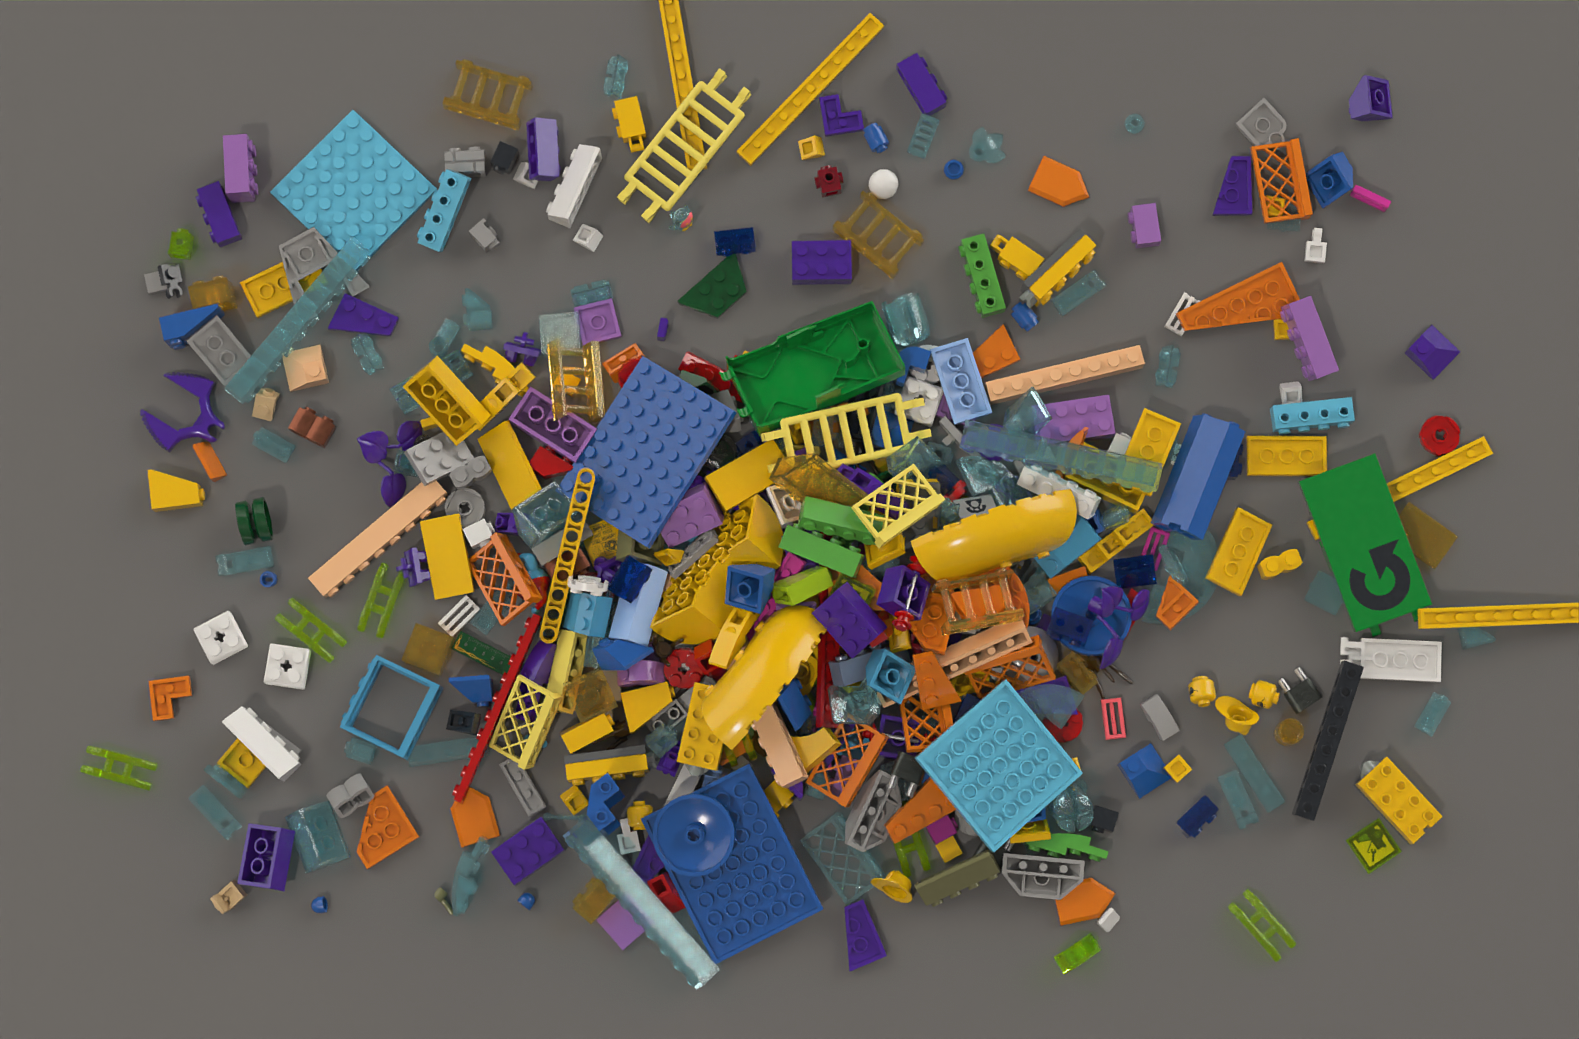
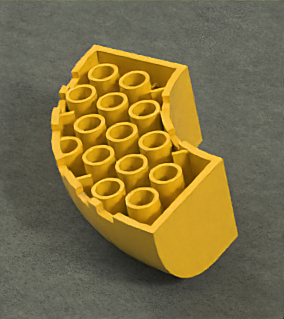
M1071 489L1054 491L1053 496L1052 494L1046 495L1044 493L1032 498L1020 499L1015 501L1016 505L1005 506L1004 504L988 509V514L971 515L961 519V522L943 526V530L934 533L931 531L910 542L917 559L931 577L944 584L958 583L959 586L970 582V578L998 567L1006 569L1017 561L1038 557V559L1050 556L1049 552L1062 546L1071 536L1076 523L1077 510Z
M758 494L738 505L739 509L733 514L727 513L724 516L723 524L713 528L716 530L719 541L678 578L674 579L671 577L670 582L672 584L666 591H663L662 604L658 607L650 625V628L657 634L673 642L683 638L682 644H701L709 639H716L734 606L725 604L728 566L759 564L775 570L781 566L784 550L779 548L781 536H783L782 528L772 508Z
M802 605L787 606L774 612L765 622L761 620L754 628L756 632L744 650L740 649L734 656L735 662L715 685L711 684L705 690L704 694L706 696L701 706L703 717L713 733L731 750L749 732V729L754 724L753 721L758 722L767 710L766 707H771L780 696L779 693L784 688L783 685H788L798 673L800 663L807 661L813 652L812 650L820 642V634L826 632L827 629L812 614L815 609Z

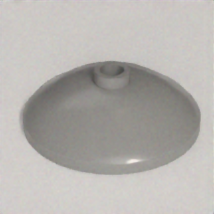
M1028 626L1027 630L1030 637L1040 636L1043 649L1055 672L1058 664V649L1055 641L1043 629ZM1036 654L1035 661L1039 662L1041 655ZM1016 660L1011 662V665L1020 668L1023 662ZM1028 663L1024 667L1025 670L1033 672L1036 666ZM1041 668L1037 672L1041 676L1049 674L1047 670ZM1007 669L1005 675L1014 678L1017 672ZM1020 674L1018 680L1024 682L1029 680L1030 677Z

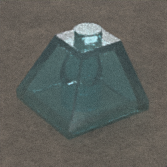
M1034 387L1028 389L1005 411L1003 427L1012 442L1026 443L1052 420L1051 415Z
M918 436L886 458L888 472L893 477L912 464H915L924 476L942 463V459ZM912 471L906 475V479H913L916 482L917 477Z

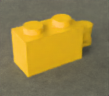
M637 96L614 101L615 107L612 108L614 120L618 119L619 126L616 127L618 138H623V143L629 142L631 153L644 150L642 139L646 138V132ZM639 140L640 143L632 145V141Z
M997 234L989 245L994 251L999 253L997 259L1000 261L999 264L1005 269L1009 270L1010 268L1015 271V275L1023 281L1036 271L1045 259L1013 236L1008 241L1003 236ZM1001 243L1005 245L1003 249L998 247Z

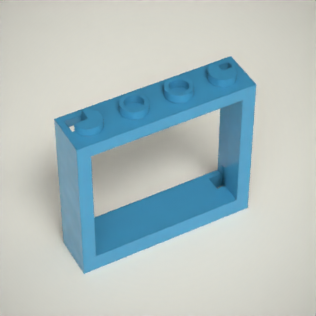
M376 655L371 663L368 664L367 668L369 670L366 676H363L359 682L358 687L360 688L357 694H354L350 699L348 712L342 715L343 719L340 728L408 761L444 688ZM383 666L429 687L399 749L353 727Z

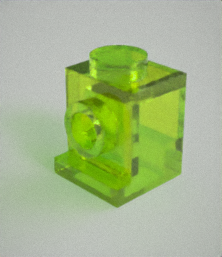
M178 228L177 232H171L168 255L171 258L191 260L194 237L189 233V230ZM179 239L183 240L181 245H177Z

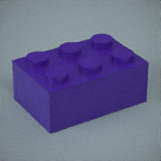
M851 240L792 241V285L851 284Z
M848 582L838 588L812 612L815 618L827 629L852 659L888 628Z
M540 817L495 848L491 853L513 885L517 886L564 853L565 849L545 820Z
M248 823L237 884L285 891L295 831Z

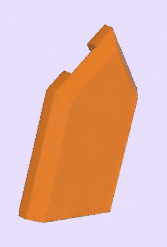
M1043 156L1029 186V192L1062 207L1089 198L1079 171Z
M470 787L463 804L454 801L450 810L461 848L500 836L488 796Z
M1093 878L1083 879V882L1061 900H1055L1060 926L1100 918L1116 893Z

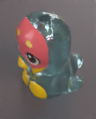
M686 205L677 211L670 212L673 225H670L669 229L686 231L692 226L693 214Z

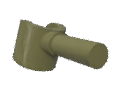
M439 887L434 894L435 898L452 915L454 911L444 899L448 893Z

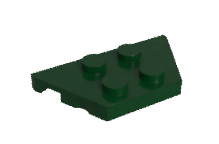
M734 251L730 253L677 301L679 305H685L695 311L706 313L718 319L741 299L747 291L736 253Z

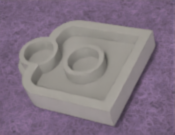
M1265 98L1261 99L1234 124L1253 146L1285 142L1283 133L1286 130V122Z

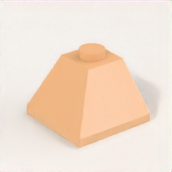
M321 345L282 353L290 392L329 383Z

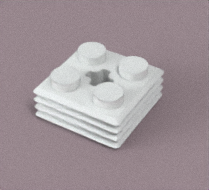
M907 376L900 394L902 402L920 397L924 398L925 405L904 410L905 416L916 423L931 427L943 395L942 387Z
M226 611L194 628V632L208 660L213 665L248 647L230 611ZM219 633H221L222 635L225 634V636L223 637V642H220L219 640L216 641Z
M270 644L264 683L304 690L311 651L306 648ZM289 661V664L292 665V669L289 668L288 671L285 672L283 664H286Z

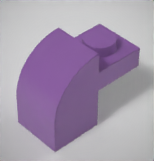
M640 660L627 670H617V684L620 687L636 684L651 686L665 682L664 663Z

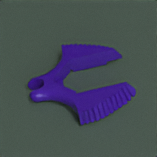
M180 372L164 374V377L199 398L201 414L193 426L177 431L141 409L140 416H143V424L149 430L153 439L156 440L155 442L169 453L180 441L189 438L200 437L211 443L216 442L217 439L209 434L210 428L218 426L223 430L225 429V424L214 415L209 399L216 383L197 374Z

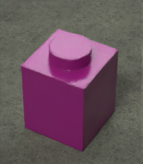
M946 815L925 828L936 845L955 835L958 825L953 817L949 818Z

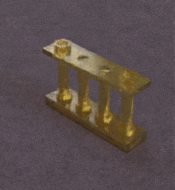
M456 60V67L461 72L453 96H450V98L444 97L442 103L444 109L519 131L521 120L518 118L517 111L524 89L532 91L533 85L529 81L530 79L524 76H518L517 78L473 65L474 63L469 60ZM468 73L480 75L472 101H469V103L463 102L461 95ZM490 78L497 80L498 84L491 106L487 109L480 107L479 102L486 80ZM507 83L517 86L510 111L504 114L499 112L498 107Z
M862 191L860 199L863 202L846 222L843 221L841 223L837 220L833 225L832 231L844 240H851L853 248L890 278L894 279L899 271L897 263L914 243L920 247L923 245V235L916 229L911 230L880 205L872 193ZM869 206L872 207L878 214L861 234L856 235L851 231V227ZM885 218L894 226L876 247L869 246L866 239ZM901 231L909 238L891 259H885L882 256V251L895 235Z
M560 338L552 340L547 344L546 353L549 358L554 420H560L567 416V413H582L589 416V422L597 423L605 415L599 341H590L583 345L582 348L561 347ZM562 355L582 356L584 368L563 366ZM563 374L584 375L586 387L564 385ZM565 393L586 395L588 406L566 405Z
M1001 568L995 570V573L948 581V579L938 580L931 590L932 593L941 592L947 620L941 627L942 635L1021 621L1025 616L1023 608L1016 609L1013 606L1007 579H1010L1014 574L1013 569ZM999 581L1006 608L1004 612L997 613L994 610L988 582ZM978 584L980 585L986 609L985 615L979 617L974 613L968 586ZM960 588L967 615L963 620L955 618L949 594L951 589Z

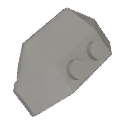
M878 770L862 786L845 823V844L865 852L886 841L888 832L884 824L902 806L898 781L894 790L888 788L892 775Z
M1003 853L1002 875L1019 896L1061 900L1083 882L1085 861Z

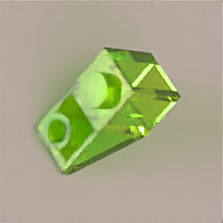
M1089 933L1053 958L1065 975L1102 949L1093 935Z

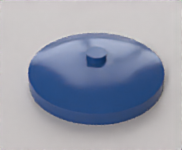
M1084 576L1070 581L1058 592L1052 605L1051 623L1057 638L1065 647L1085 656L1104 654L1107 643L1114 636L1097 619V614L1088 610V605L1094 596L1102 599V588L1117 586L1115 583L1098 576ZM1123 592L1122 600L1118 606L1131 608L1129 600ZM1115 609L1104 620L1118 634L1119 638L1124 641L1131 626V613Z
M702 794L682 795L670 801L658 814L653 828V843L661 861L671 870L686 876H702L718 869L729 857L735 841V828L728 811L717 800Z

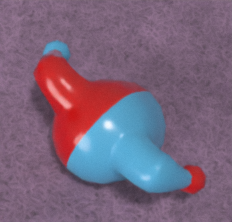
M517 553L520 559L525 562V568L543 598L535 604V607L531 608L532 613L539 614V609L547 602L546 591L549 589V576L539 567L535 554ZM517 594L521 599L524 600L521 594Z

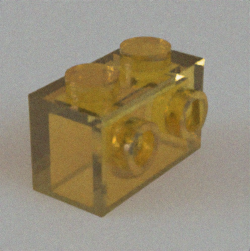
M1072 651L1057 663L1056 668L1063 676L1067 677L1069 684L1082 697L1098 683L1096 680L1098 677L1091 669L1088 670L1086 668L1083 658L1078 653L1075 654Z
M599 876L596 879L592 877L585 885L587 889L584 893L581 894L579 892L572 900V903H574L572 909L590 924L594 922L617 895V891Z

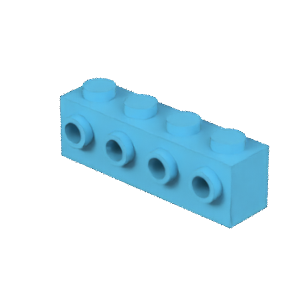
M446 169L445 172L441 173L438 181L441 184L439 189L435 190L432 195L431 201H433L431 209L428 208L425 213L424 219L426 222L424 227H420L417 238L419 240L417 243L438 252H443L472 178L451 169Z
M1352 397L1273 405L1270 408L1273 432H1279V435L1291 433L1290 430H1298V432H1308L1310 428L1328 430L1330 426L1336 425L1338 428H1347L1355 421Z

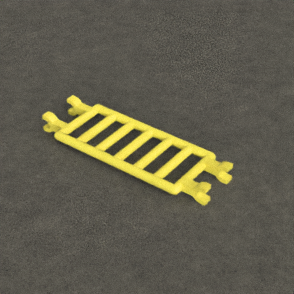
M720 68L708 85L703 81H699L624 175V179L629 184L620 192L617 198L626 205L632 194L638 189L654 201L641 215L649 224L660 208H663L665 211L671 210L745 116L740 108L752 94L747 88L743 87L736 99L731 103L716 92L717 87L727 78L726 73ZM701 91L735 115L728 125L695 100ZM689 106L723 131L716 140L683 116V113ZM677 121L711 146L704 156L671 131V128ZM665 136L698 161L692 171L658 146ZM652 152L686 177L680 186L646 161ZM640 167L674 192L667 202L634 177Z
M894 393L783 418L780 421V430L760 434L762 442L782 437L784 439L788 461L767 465L769 473H775L790 469L792 477L797 478L836 469L842 464L849 466L909 452L912 450L911 441L932 437L930 429L909 433L904 410L924 406V398L902 402L901 395ZM891 402L895 403L904 444L896 447L892 446L883 405ZM876 406L885 449L878 451L873 450L865 408ZM857 410L866 451L865 454L857 456L854 453L846 417L847 412ZM838 415L847 454V458L836 460L827 421V417ZM816 419L820 421L828 462L817 464L808 425V421ZM798 423L801 426L809 467L800 469L797 466L789 425Z

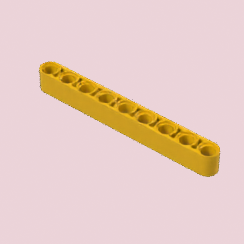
M584 467L580 469L576 477L540 628V638L545 643H553L558 637L569 587L567 586L568 578L560 580L557 577V573L560 570H565L569 576L573 574L595 482L594 471L590 468ZM583 472H589L592 475V479L589 482H583L580 479V475ZM580 491L587 494V499L584 502L576 500L575 496ZM574 511L582 513L583 517L578 522L571 519V514ZM569 531H575L578 537L576 540L570 541L567 539L566 534ZM569 550L573 553V558L571 560H564L561 556L562 553ZM554 590H562L564 596L561 599H555L552 596ZM556 609L559 612V616L551 619L547 614L548 611ZM550 628L555 634L552 638H546L543 635V631Z

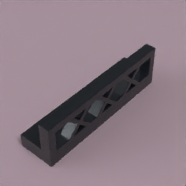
M885 384L876 387V393L871 398L869 397L870 390L849 398L847 404L881 397ZM876 406L871 407V412L866 416L870 436L877 415ZM857 410L847 412L846 417L851 439L863 440L862 434H858L860 423Z

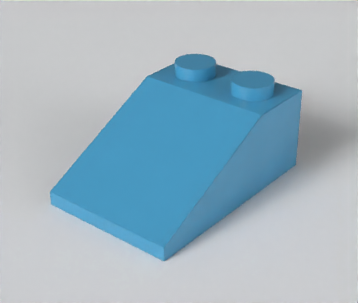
M1077 514L1075 527L1069 539L1059 548L1049 552L1050 556L1043 559L1034 557V559L1051 579L1094 546L1101 538L1088 521Z
M569 587L560 626L583 635L605 638L613 598L603 595L594 596L587 591H582L580 594L572 593Z

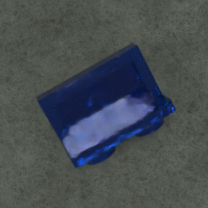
M753 227L714 231L717 256L727 257L732 254L756 252Z
M627 555L608 584V590L631 604L638 597L643 584L650 578V573L653 569Z
M1204 795L1176 823L1183 830L1182 834L1186 838L1191 836L1195 838L1203 830L1201 826L1205 822L1210 824L1217 817L1215 813L1219 808Z

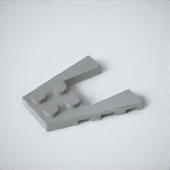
M314 227L279 245L300 325L316 317L317 314L298 281L326 265L334 263L352 297L369 288V285Z

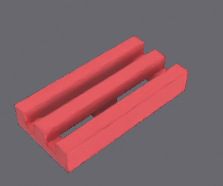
M1121 698L1100 700L1105 740L1126 738ZM1115 702H1117L1121 734H1117L1113 705ZM1106 703H1109L1113 735L1109 733Z

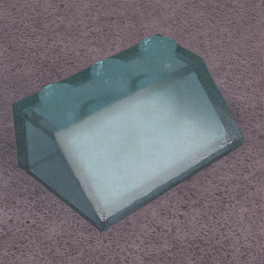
M553 481L512 509L518 535L530 549L565 527L571 499L568 498L556 481ZM574 511L571 514L572 520L578 515L579 511Z
M330 801L298 809L285 817L289 829L295 831L294 843L306 874L351 857Z

